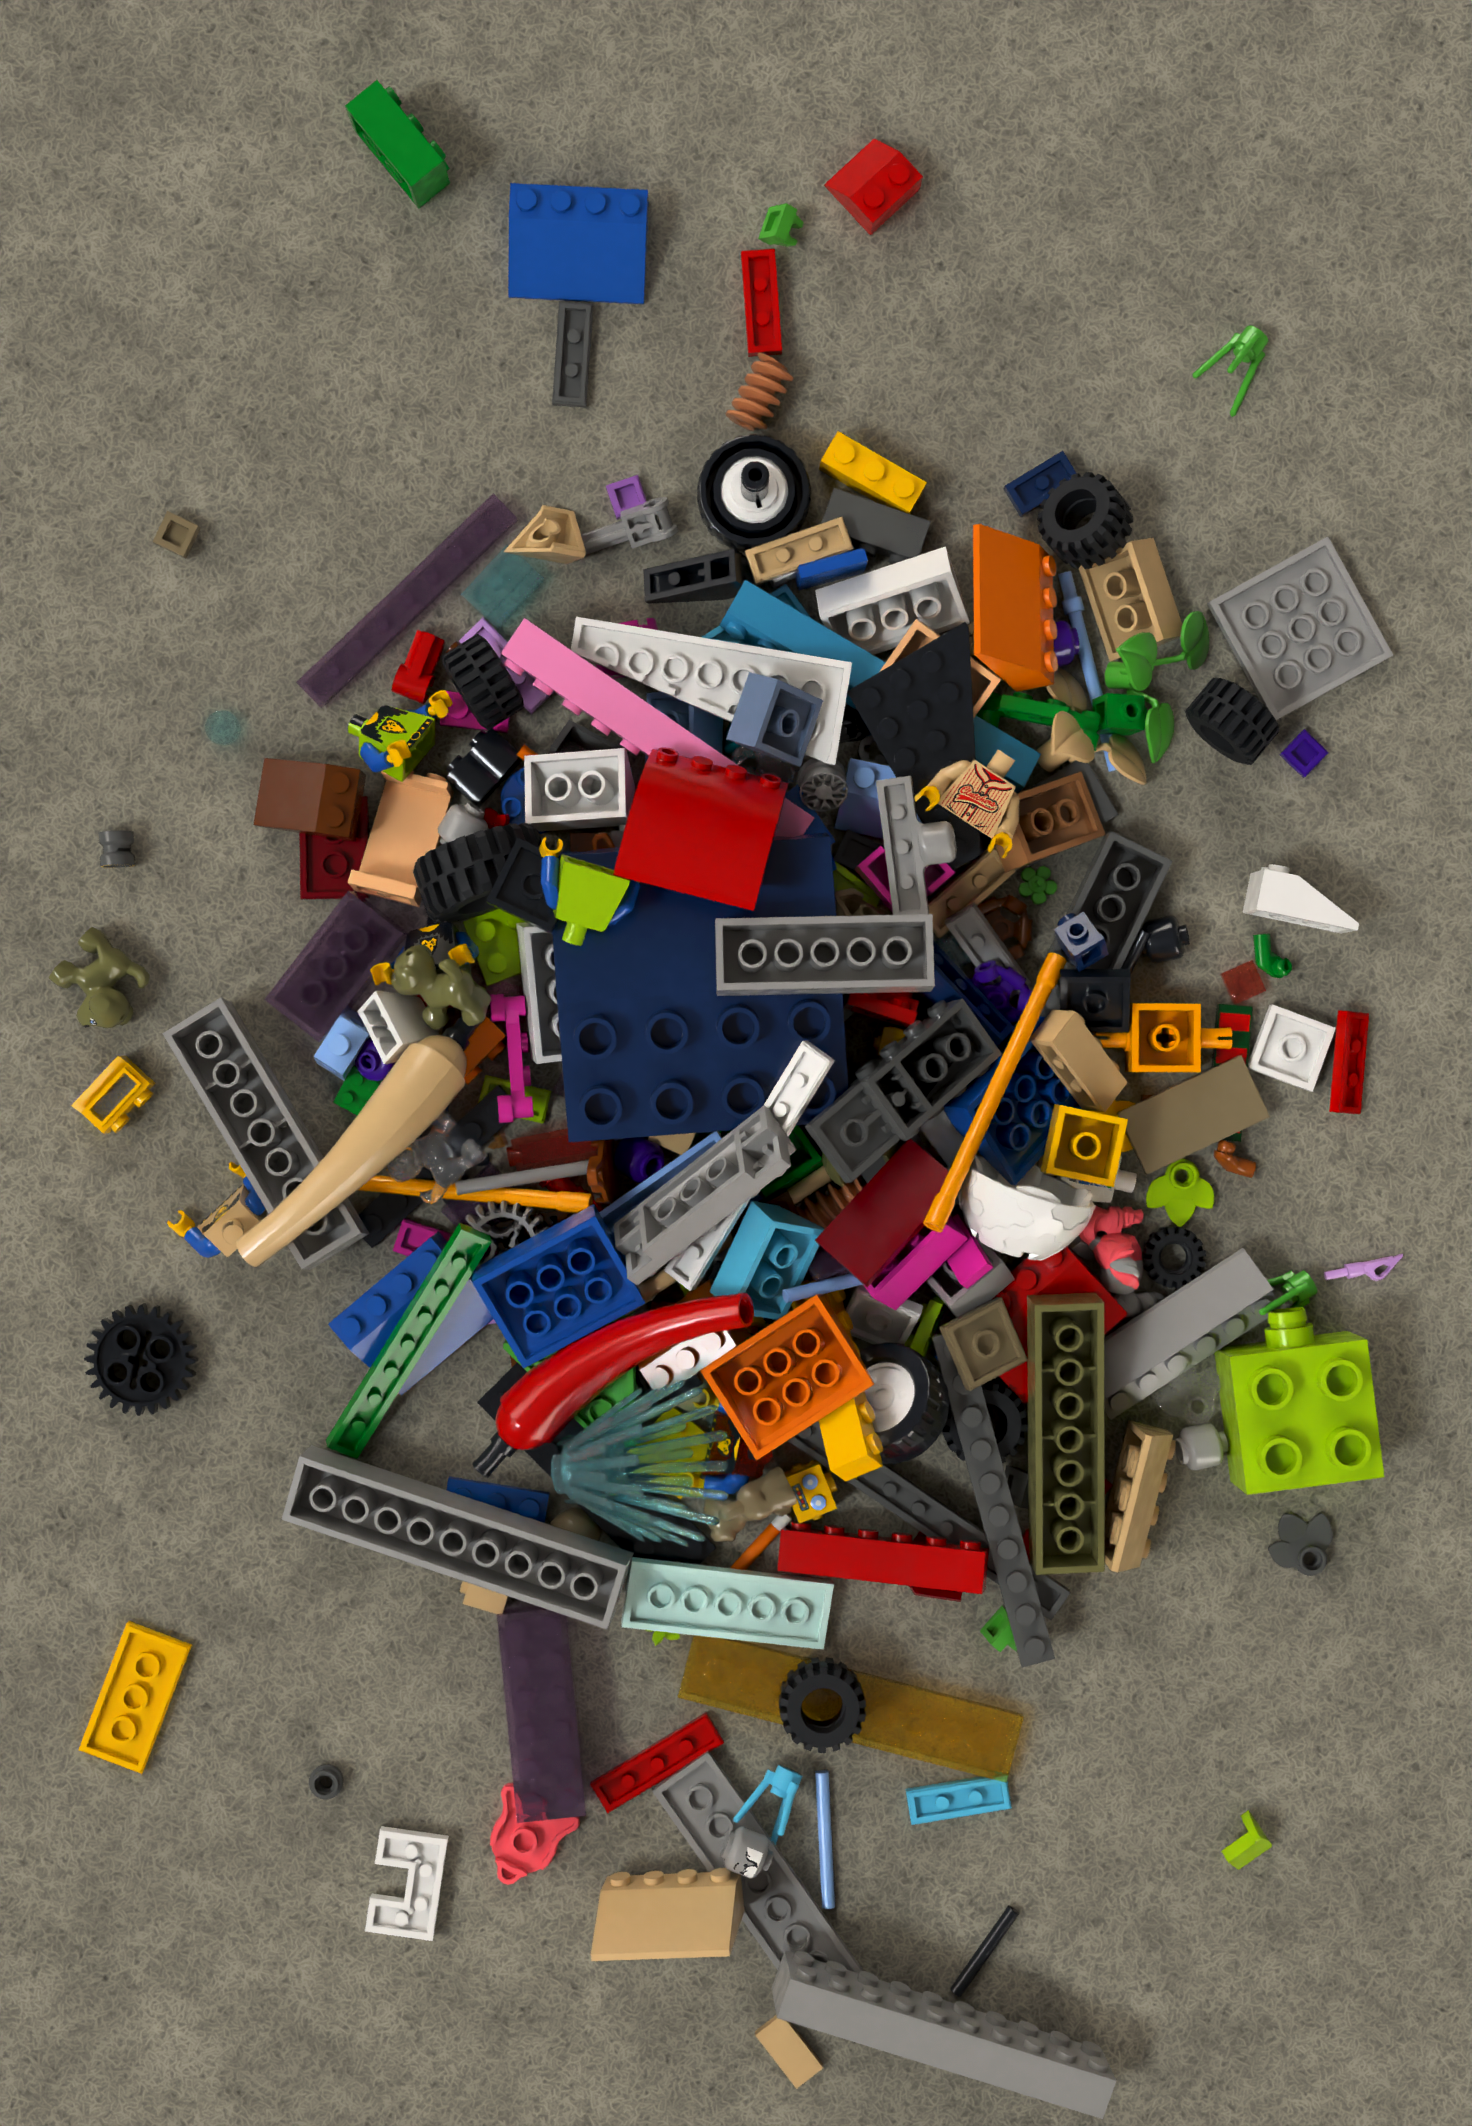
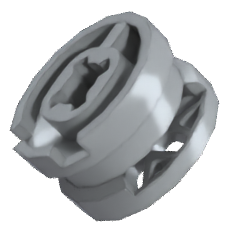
M814 758L802 765L798 773L799 793L802 802L812 810L824 812L842 805L848 793L846 773L843 765L838 760H836L835 765H829Z

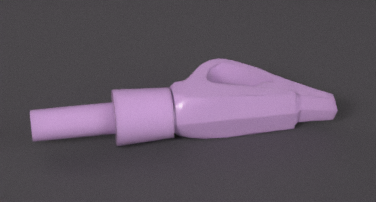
M1403 1253L1394 1257L1390 1256L1366 1262L1344 1264V1268L1324 1272L1325 1280L1344 1276L1350 1279L1366 1274L1372 1280L1379 1281L1388 1275L1391 1269L1403 1257ZM1383 1264L1388 1266L1381 1274H1375L1374 1270Z

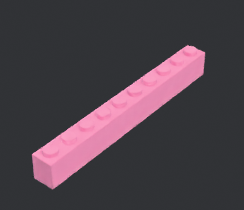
M525 618L501 652V656L506 658L504 666L519 676L525 671L535 678L533 686L548 696L553 691L565 699L561 705L577 716L583 711L594 719L591 723L593 727L606 736L612 731L621 737L620 745L636 756L641 751L649 757L652 749L658 750L661 747L676 750L679 756L691 759L694 756L709 758L713 761L714 765L722 767L737 765ZM785 798L775 836L796 837L803 835L814 820V817Z

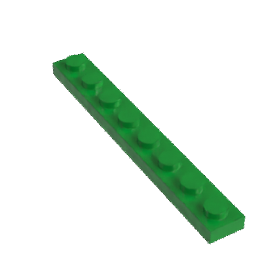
M462 1223L458 1224L327 1437V1448L356 1459L359 1457L492 1243L490 1235Z

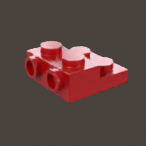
M911 992L849 993L844 1009L907 1028L915 1022L919 1001L912 999L913 993Z

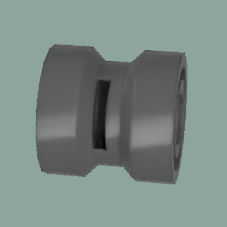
M103 831L98 833L99 843L103 846V854L100 856V867L118 868L135 866V855L131 853V845L134 842L133 831Z

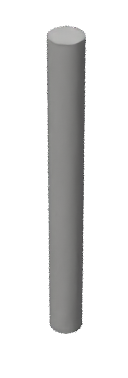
M589 1160L455 1181L457 1195L584 1175L587 1174Z

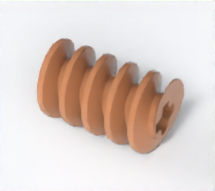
M760 352L757 354L760 361H755L751 365V369L755 374H747L744 378L748 386H741L738 389V393L742 398H734L731 403L735 410H728L726 412V416L732 422L749 431H754L756 428L767 429L768 426L762 421V416L773 418L774 414L768 408V405L779 406L781 402L774 395L775 392L783 394L787 392L781 381L792 382L794 379L784 365Z
M860 1175L853 1182L845 1183V1186H841L840 1189L829 1183L827 1185L829 1191L827 1197L820 1190L816 1191L818 1202L814 1203L808 1197L804 1198L806 1209L803 1210L797 1206L798 1213L801 1217L825 1229L862 1190L866 1183Z

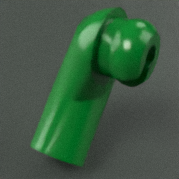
M1270 934L1253 935L1255 962L1258 968L1274 978H1282L1289 975L1292 970L1291 962L1287 958L1282 959L1272 952Z

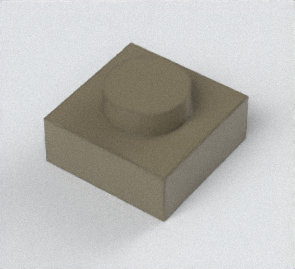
M167 511L153 543L186 559L201 528Z

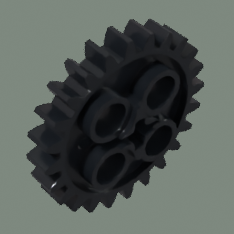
M146 1303L139 1305L137 1313L132 1305H128L125 1307V1316L119 1310L113 1311L112 1317L114 1322L104 1318L100 1322L105 1330L95 1329L92 1331V1334L98 1341L86 1344L89 1349L94 1351V1354L84 1357V1361L93 1363L94 1367L85 1373L86 1375H96L97 1380L90 1386L91 1388L99 1386L103 1388L99 1399L109 1395L112 1397L110 1408L115 1407L121 1402L123 1403L122 1411L124 1414L128 1413L132 1406H135L137 1416L144 1413L145 1406H147L151 1414H155L158 1412V1403L161 1407L167 1409L171 1406L169 1397L175 1401L182 1398L178 1388L188 1390L191 1387L185 1380V1377L189 1378L196 1375V1372L188 1367L198 1362V1358L189 1356V1351L195 1349L197 1344L186 1343V1339L190 1337L192 1332L186 1331L181 1333L179 1329L184 1321L180 1320L173 1324L171 1322L172 1311L167 1312L162 1317L160 1316V1306L158 1305L153 1307L150 1313H148ZM125 1330H131L136 1334L137 1343L134 1347L125 1344L123 1340ZM150 1330L152 1336L143 1354V1359L147 1360L148 1363L139 1368L137 1386L134 1389L131 1387V1383L139 1366V1360L134 1357L142 1353L146 1342V1332ZM158 1339H163L169 1344L170 1353L168 1356H161L156 1351L155 1345ZM116 1362L122 1363L126 1367L127 1377L125 1379H119L115 1376L113 1366ZM148 1372H153L159 1376L160 1386L158 1389L148 1386L146 1382Z

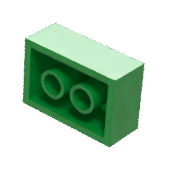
M376 80L346 104L345 108L354 131L419 209L450 184L447 174L450 168L444 160L446 155L434 140L430 143L422 134L424 131L422 125L412 113L406 116L400 107L402 102L390 86L384 89L379 81Z

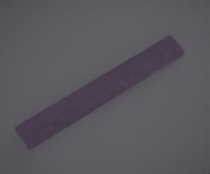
M493 493L296 683L323 708L518 521L517 517Z

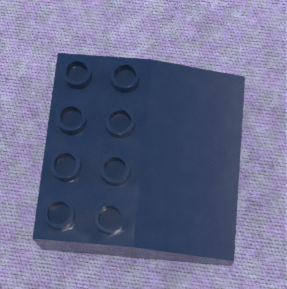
M827 832L796 837H774L754 911L640 882V890L633 910L617 924L608 925L604 932L587 928L582 946L573 945L562 940L567 922L558 920L552 934L569 1142L733 1130L765 1104L801 1042L805 1040L811 1042L835 1061L796 1125H807L848 1090L842 993L717 996L715 918L836 916L831 842ZM620 847L586 852L567 851L561 852L558 857L561 858V854L614 870Z

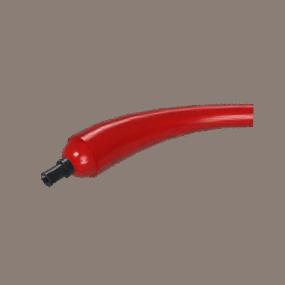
M747 1293L699 1298L659 1307L617 1320L554 1352L534 1365L501 1396V1405L496 1414L497 1432L490 1439L492 1443L472 1463L473 1467L481 1475L489 1478L499 1464L507 1456L511 1457L517 1449L531 1450L541 1446L543 1443H551L568 1423L601 1391L638 1363L673 1345L709 1333L749 1327L754 1317V1306L751 1297Z

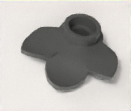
M1284 1513L1278 1524V1533L1281 1541H1277L1268 1547L1272 1559L1282 1567H1295L1299 1572L1307 1576L1321 1573L1327 1564L1325 1550L1333 1539L1328 1519L1323 1513H1320L1306 1524L1301 1518ZM1308 1552L1315 1554V1560L1311 1564L1304 1562V1556Z

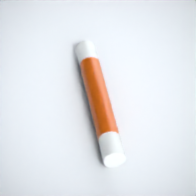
M788 1514L782 1517L777 1515L730 1568L746 1570L776 1538L781 1529L787 1526L792 1518Z

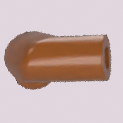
M1220 1140L1217 1144V1150H1214V1158L1223 1169L1252 1178L1256 1169V1162L1234 1156L1233 1153L1236 1145Z

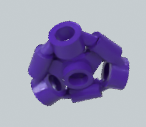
M991 960L978 965L975 968L973 978L970 979L1010 1023L1019 1021L1033 991L1026 985V978L1010 966L1004 968L997 965L996 961ZM1001 976V981L994 985L984 986L982 984L993 981ZM1013 990H1020L1017 1008L1010 1005V994Z

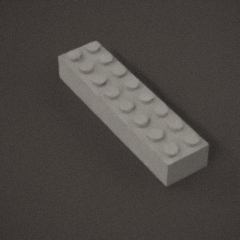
M221 997L162 1034L258 1197L270 1214L324 1157L233 1003ZM347 1198L287 1246L300 1268L311 1270L362 1239L369 1232Z

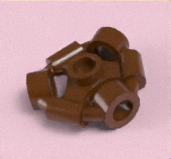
M1011 895L999 899L993 896L977 905L1002 942L1011 937H1015L1019 941L1018 944L1008 949L1013 958L1016 960L1024 956L1028 941H1032L1033 920L1028 917L1026 910L1028 906ZM1001 907L1020 917L1019 920L1011 922L1005 919L1000 914Z

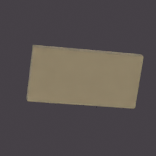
M1242 1055L1227 1060L1117 1112L1118 1117L1128 1119L1125 1133L1146 1175L1270 1117Z

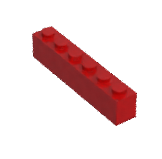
M792 1521L791 1527L786 1526L781 1529L777 1571L983 1594L986 1590L989 1548H981V1542L960 1540V1545L946 1544L947 1539L943 1537L926 1536V1541L912 1540L913 1535L908 1533L894 1532L892 1533V1538L878 1536L879 1531L872 1529H858V1534L845 1533V1527L824 1525V1530L811 1529V1523L802 1522L799 1524L798 1521Z

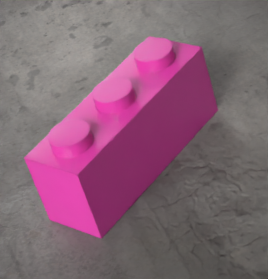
M951 1215L943 1232L933 1231L924 1225L868 1287L865 1286L872 1298L897 1310L968 1237Z

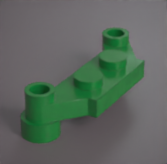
M992 692L976 714V716L998 728L1001 717L1052 727L1054 716L1059 711H1065L1077 720L1080 728L1090 738L1094 751L1097 750L1100 738L1097 732L1102 717L1093 711L1083 710L1081 713L1073 711L1066 707V703L1060 700L1047 699L1046 702L1033 700L1032 696L1020 692H1014L1013 696Z

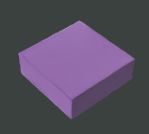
M638 475L606 485L617 520L621 519V511L647 502Z

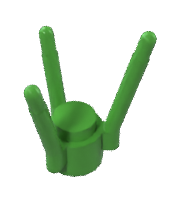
M1250 325L1247 326L1241 334L1235 333L1226 345L1203 363L1192 375L1193 378H1198L1232 348H1234L1233 353L1236 357L1228 367V373H1233L1242 361L1245 363L1252 361L1230 410L1232 417L1236 415L1255 371L1265 357V353L1262 350L1269 342L1267 336L1260 329Z
M1290 1270L1281 1276L1267 1279L1271 1286L1284 1283L1281 1286L1283 1295L1261 1308L1259 1314L1265 1315L1287 1301L1293 1304L1291 1307H1304L1309 1304V1298L1317 1294L1316 1285L1310 1275L1304 1270L1297 1274Z

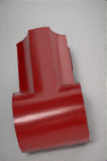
M417 630L405 663H402L397 670L392 684V692L425 704L429 697L426 695L429 686H433L435 679L433 674L446 643L445 640L425 631Z

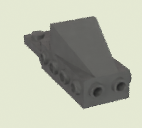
M963 998L947 1003L944 1000L935 1003L927 1010L929 1015L922 1022L918 1020L912 1023L903 1031L905 1037L898 1043L897 1041L889 1043L880 1050L879 1055L857 1065L853 1069L857 1078L848 1085L849 1089L805 1126L845 1183L853 1182L900 1139L907 1141L914 1137L920 1131L919 1127L939 1115L944 1110L943 1106L948 1101L964 1093L968 1088L967 1085L973 1079L979 1078L991 1068L990 1064L1002 1055Z

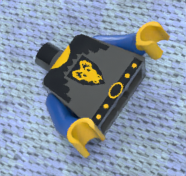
M427 916V927L411 930L406 936L405 945L397 955L398 957L414 945H426L432 952L437 974L445 973L439 968V963L442 960L453 959L459 964L460 968H465L472 976L470 964L474 963V959L479 955V948L466 932H459L453 923H445L444 921L438 923ZM395 960L392 963L376 964L370 969L375 986L385 981L389 985L392 984L391 976L394 973Z

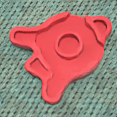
M507 1783L502 1787L503 1811L495 1822L490 1837V1846H492L498 1866V1879L507 1885L514 1884L521 1877L527 1876L528 1873L536 1872L539 1869L543 1870L547 1867L556 1854L559 1841L567 1834L577 1830L580 1825V1817L575 1811L571 1810L550 1816L547 1813L549 1801L546 1797H526L515 1783Z

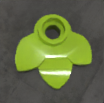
M1179 1159L1169 1164L1165 1175L1155 1178L1149 1185L1146 1193L1147 1207L1159 1208L1164 1206L1168 1217L1178 1227H1182L1191 1218L1196 1206L1210 1209L1213 1208L1214 1192L1210 1183L1200 1178L1196 1165L1186 1159ZM1181 1169L1187 1172V1179L1184 1182H1179L1176 1179V1173Z

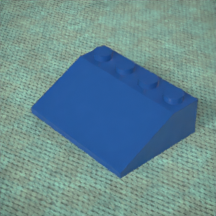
M510 183L508 297L644 304L649 208L648 190Z
M1039 1017L1031 1036L1046 1017ZM1014 1029L1007 1035V1037L999 1045H997V1048L1002 1053V1055L1008 1045V1042L1014 1032ZM1030 1040L1024 1049L978 1149V1152L1014 1186L1044 1155L1054 1104L1082 1109ZM1002 1055L990 1064L991 1068L981 1077L973 1079L967 1085L968 1088L964 1093L948 1101L943 1106L949 1120L963 1137H965Z
M595 1204L477 1266L472 1273L474 1287L523 1369L646 1303L639 1287L627 1279L626 1262L621 1252L615 1248V1240Z
M439 1231L328 1324L347 1348L369 1368L447 1244V1240ZM472 1275L398 1392L401 1396L493 1320L492 1315L472 1283Z

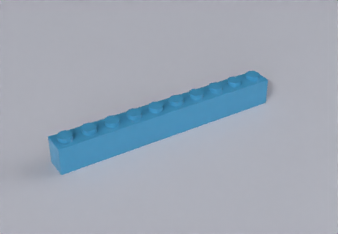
M747 580L742 584L719 625L731 637L744 640L756 647L852 662L848 690L877 674L886 663ZM847 693L846 703L850 707L857 709ZM975 716L976 760L987 766L997 750L1014 759L1015 762L1004 779L1015 785L1014 791L1019 793L1025 787L1041 754Z

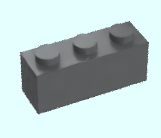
M836 488L832 491L822 523L843 517L852 545L857 546L856 549H865L866 555L869 557H875L876 553L889 557L888 562L890 564H895L920 554L931 522Z

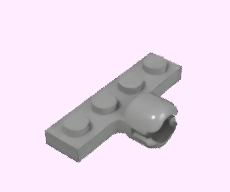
M911 776L877 780L876 786L893 915L929 914L924 875L925 868L930 865L954 861L957 854L954 829L947 821L919 823Z

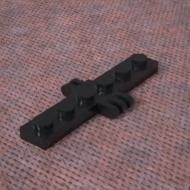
M497 1085L438 1141L431 1135L426 1138L420 1135L415 1140L419 1144L416 1148L410 1144L405 1149L409 1153L405 1160L410 1164V1167L399 1177L446 1182L471 1179L460 1166L506 1124L499 1123L497 1096L508 1095V1093L500 1085ZM381 1193L359 1214L360 1219L369 1232L363 1239L373 1248L427 1197ZM443 1199L450 1207L456 1203L454 1199Z

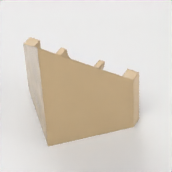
M542 505L537 515L503 551L505 553L564 564L580 560L586 554L574 511Z

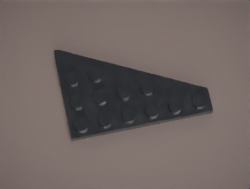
M963 622L847 691L896 778L912 777L914 797L930 783L941 769L960 760L969 762L973 759L976 760L969 627L966 622ZM921 796V798L915 801L916 813L923 824L947 821L952 825L957 848L956 858L953 862L947 863L952 870L980 855V835L978 829L939 804L930 811H925L930 805V801L926 796Z

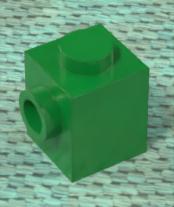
M1106 693L1092 699V711L1102 716L1097 734L1130 736L1145 730V720L1148 712L1145 707V696Z

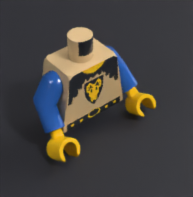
M232 1161L229 1163V1169L244 1178L243 1184L205 1220L195 1227L194 1221L185 1212L178 1210L177 1212L182 1215L181 1220L177 1224H173L169 1220L167 1221L168 1226L180 1237H184L201 1256L211 1258L221 1252L226 1257H229L237 1250V1240L265 1218L267 1214L266 1208L243 1169Z

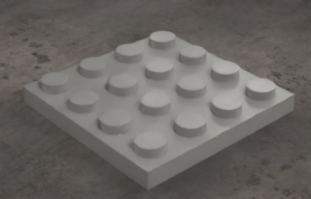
M1329 537L1318 541L1207 603L1259 700L1268 708L1275 720L1280 719L1393 656L1391 649Z

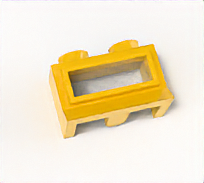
M117 1056L71 1106L83 1114L103 1134L110 1133L112 1130L117 1133L130 1120L127 1116L129 1111L135 1105L138 1108L142 1107L152 1097L153 1092L150 1089L156 1083L127 1056Z

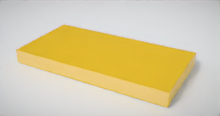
M128 1621L78 1750L142 1774L146 1768L192 1644Z

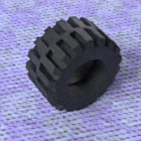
M1085 472L1083 477L1076 473L1071 475V479L1068 481L1064 478L1059 482V487L1056 489L1052 487L1048 492L1049 498L1047 500L1043 499L1040 505L1043 511L1038 513L1037 518L1041 523L1038 525L1039 533L1047 545L1065 564L1069 563L1071 567L1077 569L1081 565L1084 569H1090L1094 563L1101 566L1105 564L1106 558L1110 557L1113 559L1117 555L1115 551L1119 547L1124 548L1127 542L1124 538L1125 536H1130L1132 531L1129 525L1133 522V515L1130 513L1131 508L1113 484L1100 474L1095 476L1092 472ZM1095 512L1092 519L1086 525L1076 529L1078 523L1085 516Z
M479 634L474 635L442 655L443 666L474 717L487 730L492 729L524 708L523 698L510 674L488 641Z
M1218 677L1212 678L1185 711L1190 725L1205 742L1227 758L1242 764H1253L1280 730L1274 716L1260 700L1234 682Z
M995 1378V1380L992 1379L981 1386L986 1403L996 1405L1003 1415L1001 1427L995 1433V1438L1002 1463L1006 1462L1005 1457L1009 1454L1013 1457L1018 1452L1016 1449L1018 1444L1023 1445L1025 1441L1024 1431H1028L1027 1413L1020 1398L1010 1387L1004 1384L1002 1380ZM949 1402L948 1417L942 1434L950 1450L954 1451L959 1459L965 1461Z
M819 1657L811 1658L812 1663L805 1664V1661H802L798 1664L796 1671L791 1669L787 1674V1681L782 1682L780 1687L781 1694L779 1695L780 1717L786 1733L791 1734L792 1740L797 1745L801 1742L804 1745V1749L809 1751L812 1750V1747L818 1748V1753H826V1748L832 1747L834 1752L840 1750V1744L843 1742L849 1745L853 1741L852 1735L854 1733L859 1735L862 1730L861 1722H865L866 1702L861 1683L858 1682L857 1676L852 1670H847L846 1664L841 1661L839 1664H835L833 1658L826 1657L825 1661H819ZM820 1688L835 1691L841 1696L843 1703L840 1711L834 1717L824 1721L811 1719L802 1710L804 1698L810 1692Z

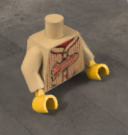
M1000 750L996 751L987 766L973 759L971 762L960 760L941 769L930 783L914 797L915 801L921 798V796H926L929 799L930 805L925 811H930L939 804L990 837L992 840L988 846V852L991 853L994 845H1000L1004 848L1002 858H1006L1011 850L1012 838L1019 822L1020 798L1014 791L1016 786L1004 779L1015 760Z

